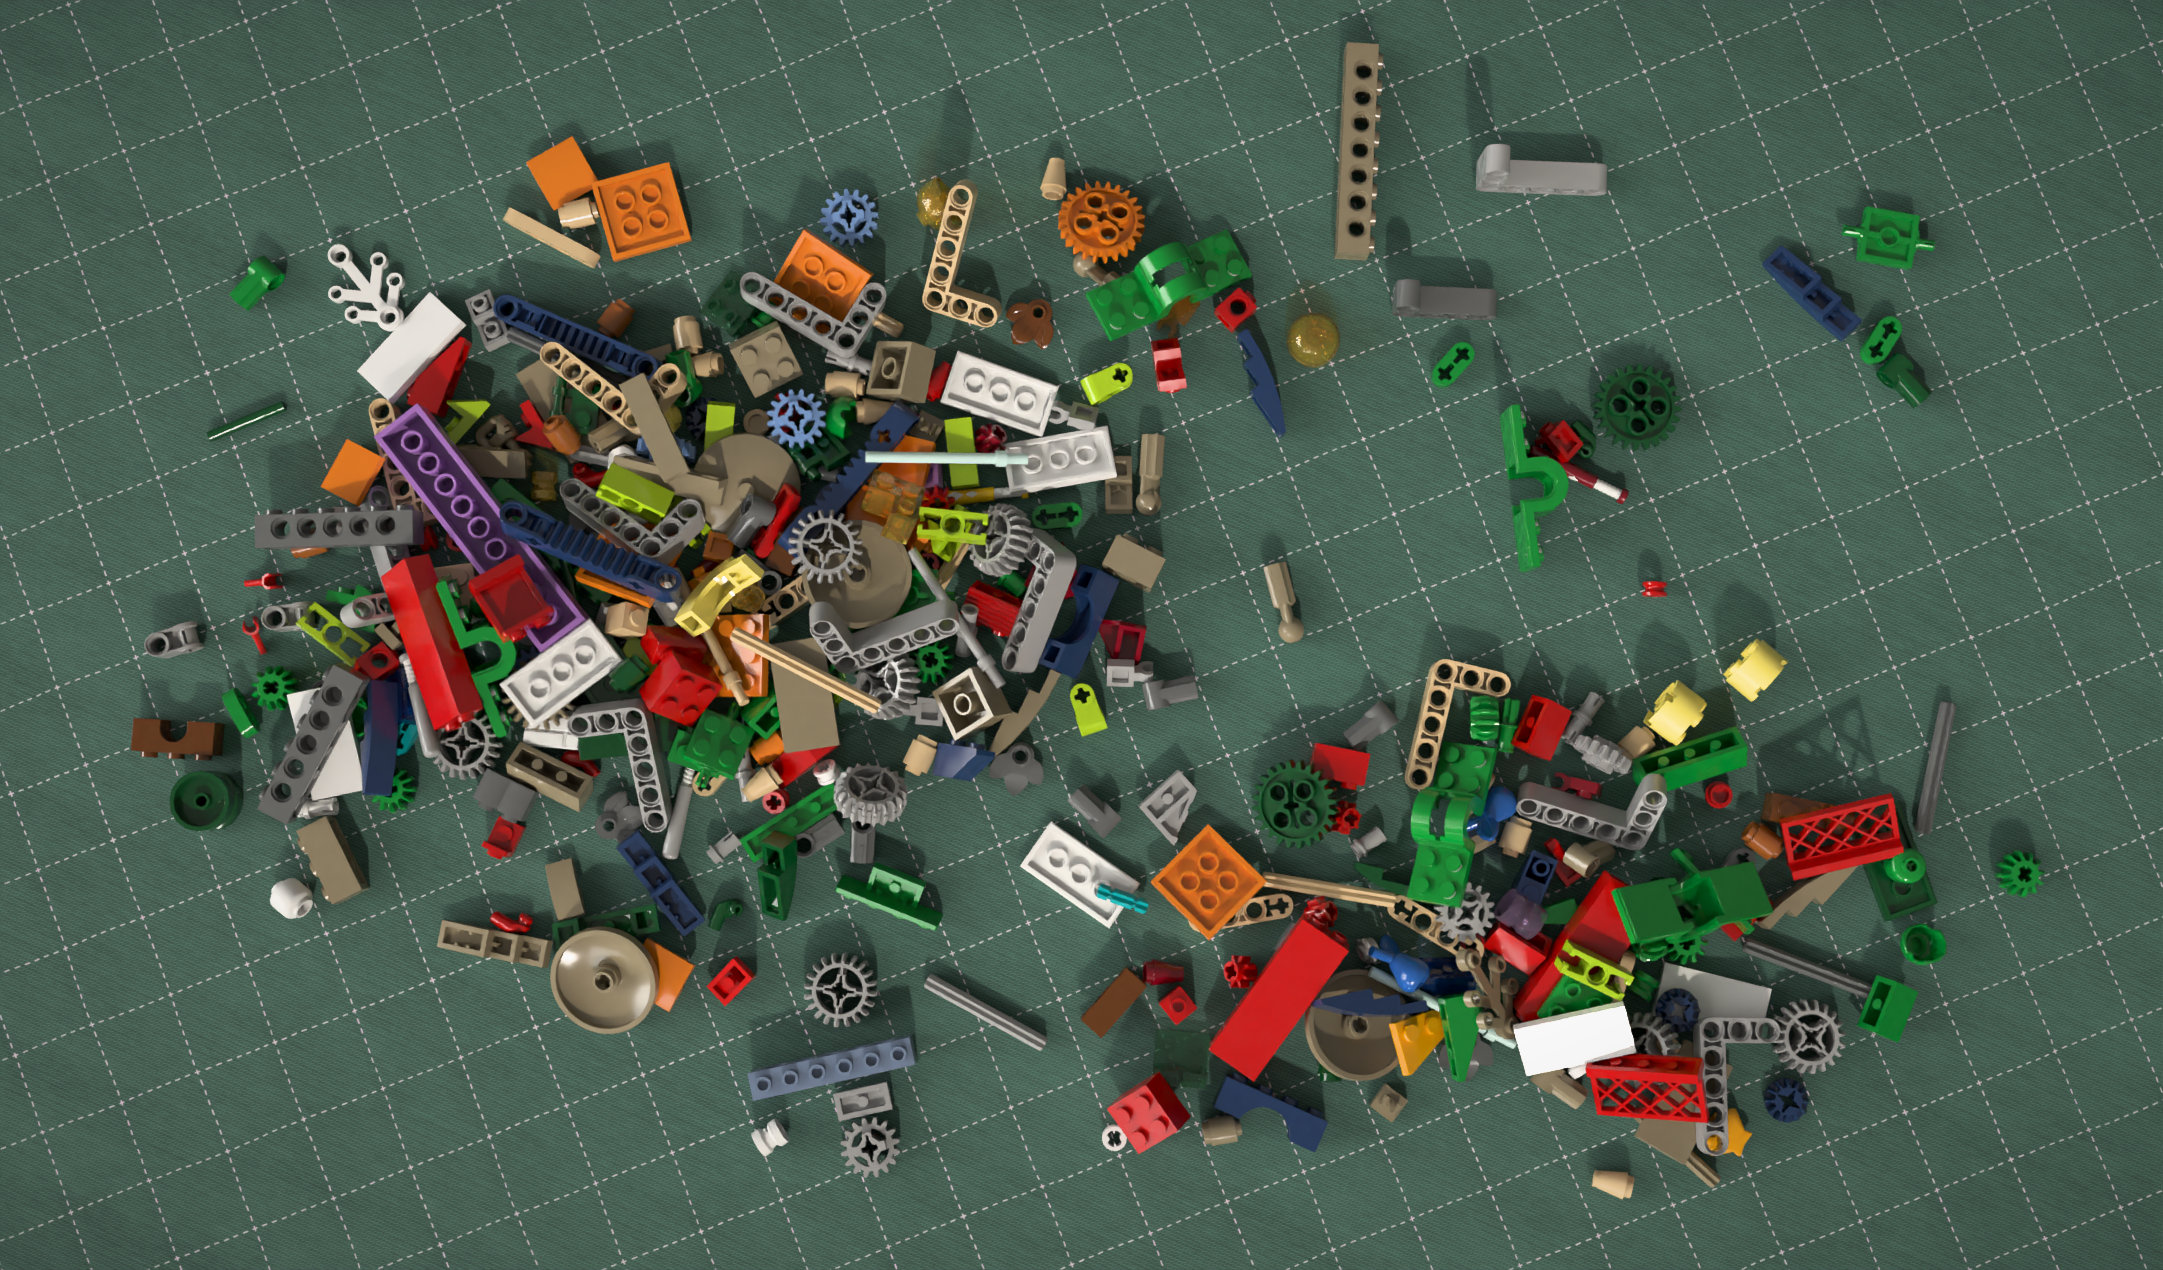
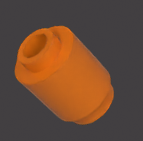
M776 729L767 740L762 736L753 742L754 745L749 748L751 754L761 766L766 762L770 764L784 753L781 729Z

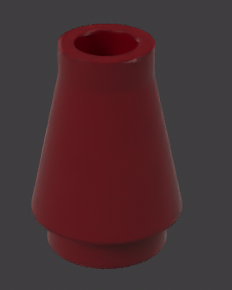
M1155 959L1144 962V983H1150V986L1172 982H1183V965H1175Z

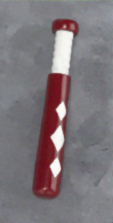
M1537 445L1530 447L1527 458L1548 456V458L1555 460L1563 467L1568 478L1614 497L1619 504L1625 502L1629 494V490L1626 488H1616L1569 461L1562 463L1555 454Z

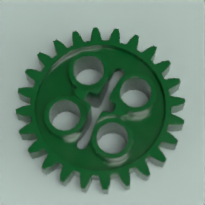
M1641 363L1636 365L1634 371L1630 364L1625 366L1624 372L1617 368L1614 371L1615 377L1611 374L1605 377L1608 384L1604 382L1599 384L1598 387L1603 392L1594 394V397L1600 400V402L1592 405V408L1599 410V413L1594 415L1593 419H1601L1602 421L1597 426V429L1606 428L1607 431L1603 437L1606 438L1612 435L1614 437L1612 445L1622 441L1621 447L1623 450L1629 444H1631L1633 452L1639 449L1640 444L1644 451L1649 449L1650 443L1657 447L1660 445L1659 439L1666 441L1669 438L1666 432L1672 433L1676 430L1671 423L1680 421V418L1674 415V413L1682 410V407L1675 406V402L1680 400L1681 396H1673L1672 394L1677 389V386L1668 387L1667 384L1671 378L1668 377L1662 380V370L1652 374L1653 368L1651 365L1645 371H1643ZM1633 383H1639L1642 386V395H1638L1633 391ZM1620 390H1624L1625 395H1622ZM1616 400L1622 403L1624 408L1622 413L1614 410L1613 401ZM1654 402L1660 405V415L1652 412L1651 403ZM1639 403L1641 407L1639 411L1635 412L1633 408L1635 404ZM1632 420H1636L1641 424L1642 430L1640 433L1635 432L1631 428ZM1649 420L1653 421V426L1649 424Z
M1293 759L1288 760L1286 765L1282 761L1276 764L1277 769L1274 767L1268 768L1269 775L1263 774L1260 776L1263 783L1255 785V788L1260 793L1253 795L1252 798L1259 801V804L1253 806L1252 809L1260 811V814L1254 819L1263 820L1264 823L1260 830L1268 828L1270 831L1267 838L1276 835L1278 845L1286 840L1287 848L1292 847L1295 842L1298 849L1304 847L1305 842L1310 847L1315 844V840L1319 842L1324 839L1322 833L1329 834L1332 831L1328 825L1337 823V820L1331 816L1340 812L1339 809L1333 807V804L1340 801V799L1331 795L1337 788L1328 787L1332 779L1330 777L1323 780V769L1314 772V763L1309 764L1305 768L1304 760L1298 761L1296 765ZM1303 783H1306L1310 786V796L1306 795L1303 792ZM1278 785L1282 786L1285 790L1284 798L1280 797L1277 793ZM1292 801L1299 803V807L1293 805ZM1307 810L1314 814V823H1311L1306 818ZM1281 812L1288 816V825L1281 821Z

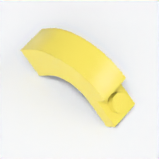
M746 554L737 559L732 556L713 569L696 586L681 606L674 620L693 637L705 632L712 627L724 605L739 591L760 580L765 571Z

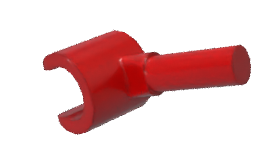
M266 573L260 579L245 580L244 586H263L268 590L281 589L283 585L276 584V577L282 576V574Z
M253 616V622L256 626L248 627L245 620H243L242 629L245 634L252 636L262 655L267 653V650L258 632L260 621L258 617Z

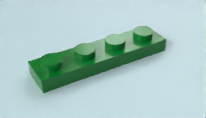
M834 783L824 785L740 839L739 841L753 863L763 858L761 841L774 830L795 837L837 811L833 798Z

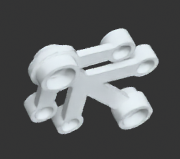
M337 244L332 246L328 251L329 261L336 267L343 268L361 291L333 286L328 291L329 298L335 303H343L345 300L372 303L377 311L360 310L356 306H350L345 310V318L353 324L360 323L361 321L378 322L382 329L389 332L394 331L405 319L403 311L398 307L400 290L405 286L404 277L398 273L388 275L387 284L389 292L386 304L380 295L383 270L389 265L388 258L380 252H376L371 256L372 271L369 283L352 262L353 256L351 251L344 245ZM345 253L346 259L339 262V255ZM383 257V263L376 265L377 258ZM396 277H399V279H400L399 284L396 285V286H393V285H392L393 279L396 278ZM341 290V296L335 299L334 293ZM353 311L358 312V316L355 319L350 318V314ZM394 314V322L388 323V317Z

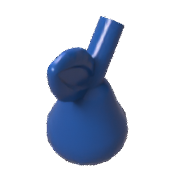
M1502 786L1491 787L1488 790L1482 816H1476L1468 820L1467 832L1477 828V834L1480 838L1486 841H1493L1499 831L1498 822L1510 818L1517 811V799L1514 794Z
M1385 934L1380 938L1381 949L1375 946L1370 947L1368 955L1390 963V970L1395 976L1398 986L1404 992L1412 993L1417 991L1430 975L1428 965L1421 959L1400 953L1397 943L1389 935Z

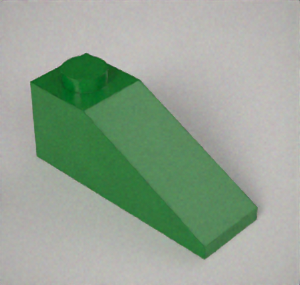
M1465 992L1437 997L1451 1076L1453 1080L1458 1082L1466 1080L1479 1031L1476 1017L1479 1013L1483 1012V1007L1468 1008L1463 1000Z

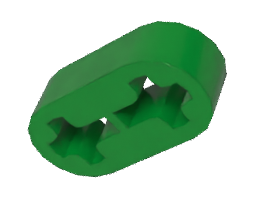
M1892 316L1885 317L1875 324L1860 350L1861 359L1866 364H1878L1888 356L1902 332V325L1897 318ZM1890 324V330L1893 333H1890L1887 336H1885V338H1883L1882 335L1885 332V328L1882 326ZM1879 343L1880 346L1877 349L1879 355L1871 357L1872 351L1870 349Z
M1466 342L1455 344L1432 370V382L1441 388L1450 386L1473 361L1475 355L1473 347ZM1463 349L1466 350L1467 354L1465 357L1468 360L1461 359L1458 364L1454 363L1453 360L1458 355L1455 350L1460 352ZM1450 366L1452 368L1448 374L1450 380L1445 378L1441 381L1438 378L1440 376L1438 369L1444 371Z
M1074 502L1042 505L1033 511L1032 521L1037 529L1044 531L1072 528L1080 524L1083 512L1081 507ZM1068 508H1073V512H1078L1079 515L1074 517L1073 522H1069L1068 518H1059L1058 514H1065ZM1041 511H1046V514L1049 516L1056 515V519H1049L1047 525H1042V522L1037 521L1036 517L1041 515Z
M234 687L222 694V700L238 730L245 738L248 739L261 731L254 713L238 688Z

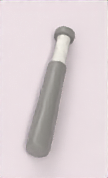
M404 653L399 656V661L405 666L404 669L406 670L405 673L409 683L408 691L422 751L425 757L433 758L440 753L438 739L408 654Z
M687 767L684 770L683 781L678 788L663 846L662 855L667 859L674 860L678 857L693 790L692 782L695 775V770Z

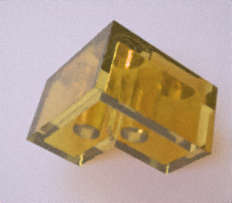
M874 469L865 490L860 509L885 518L881 536L906 545L916 525L926 488Z

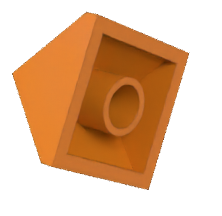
M347 439L321 487L360 507L386 459Z

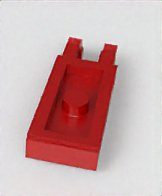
M787 482L783 484L772 502L776 505V513L769 525H763L750 543L756 556L759 558L768 557L770 552H772L775 538L783 532L786 521L791 513L795 512L799 507L802 497L796 488Z

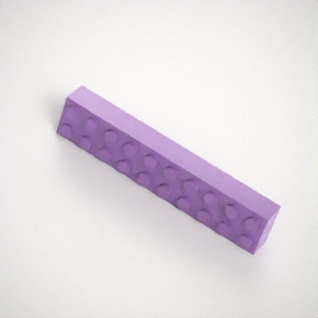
M418 403L374 436L479 574L490 570L517 554L521 556L525 562L523 568L547 605H552L554 608L550 623L540 629H537L535 626L526 631L528 637L541 653L590 618L535 547L503 533L499 515L500 508L503 505L426 407ZM512 517L508 519L511 522H515Z

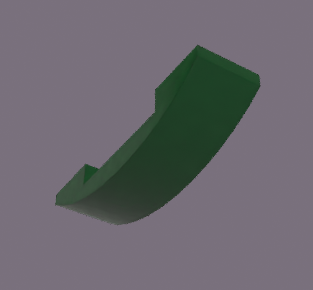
M1354 862L1353 868L1374 885L1407 897L1409 886L1382 880L1383 868Z
M657 904L552 923L556 950H559L574 934L591 927H612L632 936L662 931Z

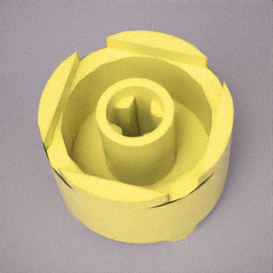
M1755 639L1740 654L1744 657L1743 660L1738 659L1735 663L1733 662L1723 675L1727 678L1725 681L1752 702L1758 697L1757 693L1760 689L1765 690L1779 675L1784 665L1788 663V660L1764 640L1759 641Z
M1676 680V683H1671L1654 702L1656 704L1654 707L1655 712L1653 713L1649 710L1643 723L1668 742L1677 746L1686 736L1685 730L1690 725L1695 727L1704 716L1701 712L1705 709L1707 703L1679 680Z

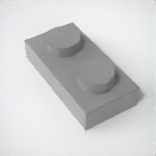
M888 1081L833 1094L839 1121L893 1109Z

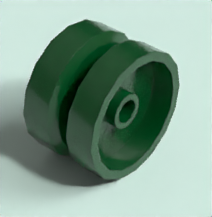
M216 771L191 772L180 778L172 788L169 798L170 811L176 822L186 829L194 831L224 829L234 823L241 813L243 805L242 790L236 780L225 773Z

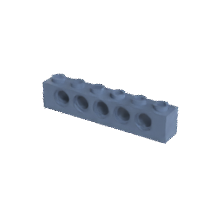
M910 1034L757 1068L747 1074L752 1098L755 1101L915 1065L917 1063V1056L913 1037Z

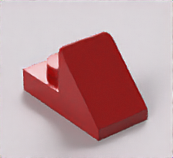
M527 400L520 404L524 412L520 416L528 428L532 427V429L516 437L515 440L524 445L558 452L543 433L545 421L533 402Z
M735 956L706 987L726 1006L757 976L738 956Z

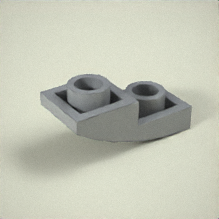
M489 289L465 300L471 318L479 330L485 348L489 352L510 343L507 340L509 329L506 322L498 319L494 314L495 298Z

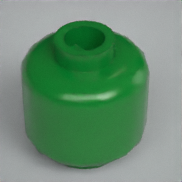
M1903 848L1904 853L1884 860L1886 874L1892 880L1899 883L1919 881L1926 871V862L1923 855L1913 848Z

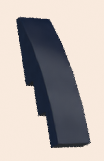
M1782 245L1762 263V266L1806 312L1841 342L1861 324L1862 319L1841 303L1842 298L1822 283V277Z
M1245 329L1238 334L1236 340L1250 358L1243 365L1244 370L1256 386L1251 390L1249 396L1280 439L1286 433L1275 382L1261 350L1248 329Z
M371 680L367 685L368 710L364 712L365 739L360 742L362 794L390 796L397 748L398 683Z
M639 829L616 846V849L633 868V873L650 892L651 898L683 937L706 921L686 890Z
M1372 989L1314 1000L1311 1003L1312 1007L1362 1017H1392L1429 1011L1426 1000L1401 1005L1399 994L1374 999Z

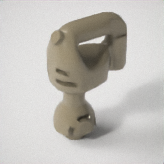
M502 414L492 416L476 431L475 439L480 447L522 449L515 440L519 436L518 431ZM497 427L496 434L487 439L486 436ZM527 450V461L529 469L533 465L531 463L533 455Z

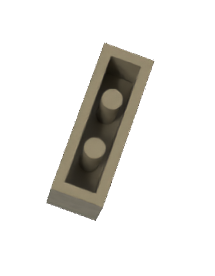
M521 741L506 762L507 776L579 813L593 792V777Z
M325 816L296 831L299 836L297 839L298 845L304 853L307 852L311 861L309 863L310 869L316 877H319L323 885L321 891L327 901H331L332 904H339L370 889L335 816Z

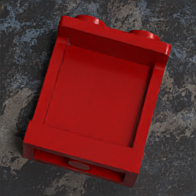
M519 554L469 580L468 585L471 594L503 643L510 640L513 643L521 640L527 635L526 631L535 626L537 629L544 627L552 621L551 617L554 613L552 605H547L523 568L525 562Z

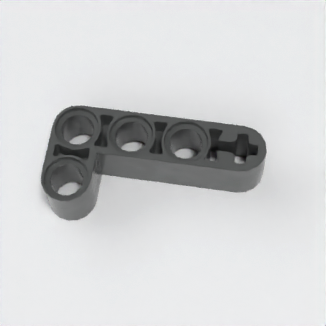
M1413 279L1398 280L1393 287L1392 315L1464 320L1496 319L1497 291L1493 289L1421 286V281Z

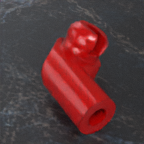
M578 463L573 467V476L588 487L595 488L600 486L608 469L595 473L586 467L585 464Z
M568 750L561 757V762L571 767H582L585 774L593 778L601 773L594 760L580 761L578 750Z

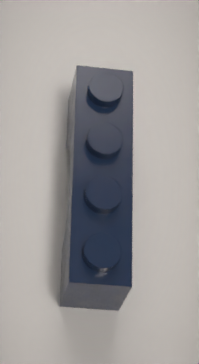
M1084 564L1080 565L1070 588L1075 595L1077 603L1074 621L1064 634L1048 639L1039 659V664L1077 680L1119 584V580L1099 569Z
M1233 1072L1232 1076L1225 1074L1212 1103L1215 1108L1237 1118H1240L1247 1111L1254 1108H1271L1284 1117L1287 1124V1138L1290 1142L1316 1152L1328 1124L1326 1118L1323 1117L1324 1112L1311 1106L1307 1110L1297 1106L1299 1101L1287 1095L1279 1098L1272 1094L1273 1089L1259 1083L1257 1087L1248 1084L1249 1079L1236 1072Z

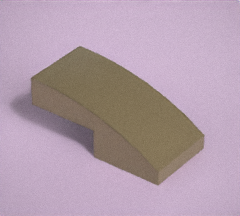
M1113 456L1117 477L1105 479L1106 514H1132V456Z
M569 858L545 865L549 889L558 921L561 922L586 915L582 889L578 885L574 860Z

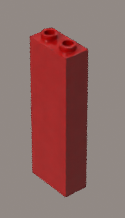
M429 554L404 558L381 576V580L434 730L445 728L447 732L462 727V723L473 720L475 718L474 714L482 710L483 705L471 676L463 649L459 646L437 591L438 578Z
M1607 870L1603 871L1550 947L1546 959L1534 970L1513 1000V1006L1517 1011L1516 1016L1524 1022L1541 1019L1537 1015L1538 1010L1564 975L1554 964L1557 957L1569 965L1578 966L1581 958L1577 955L1573 957L1562 949L1566 940L1615 963L1619 961L1631 943L1611 891L1616 888L1630 886L1629 884ZM1599 966L1592 967L1588 974L1593 975L1597 973Z
M1306 913L1302 914L1210 1042L1209 1051L1252 1081H1255L1349 952L1348 939L1337 930L1331 932L1324 927L1325 923L1313 914L1310 916Z

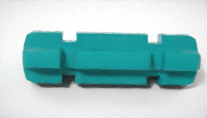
M1100 884L1096 896L1105 901L1109 899L1111 903L1128 909L1134 908V911L1142 914L1147 912L1149 906L1147 899L1142 897L1136 898L1135 895L1116 888L1113 890L1111 886Z

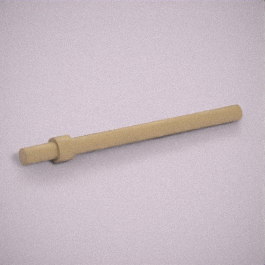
M677 567L674 569L681 575V595L685 601L692 591L680 568ZM712 629L706 630L702 635L724 675L723 681L727 689L732 690L740 706L748 704L749 699L741 685L742 680L738 672L734 671Z

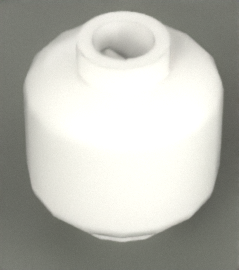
M289 878L279 881L273 886L270 898L271 905L286 918H301L312 908V891L297 879Z

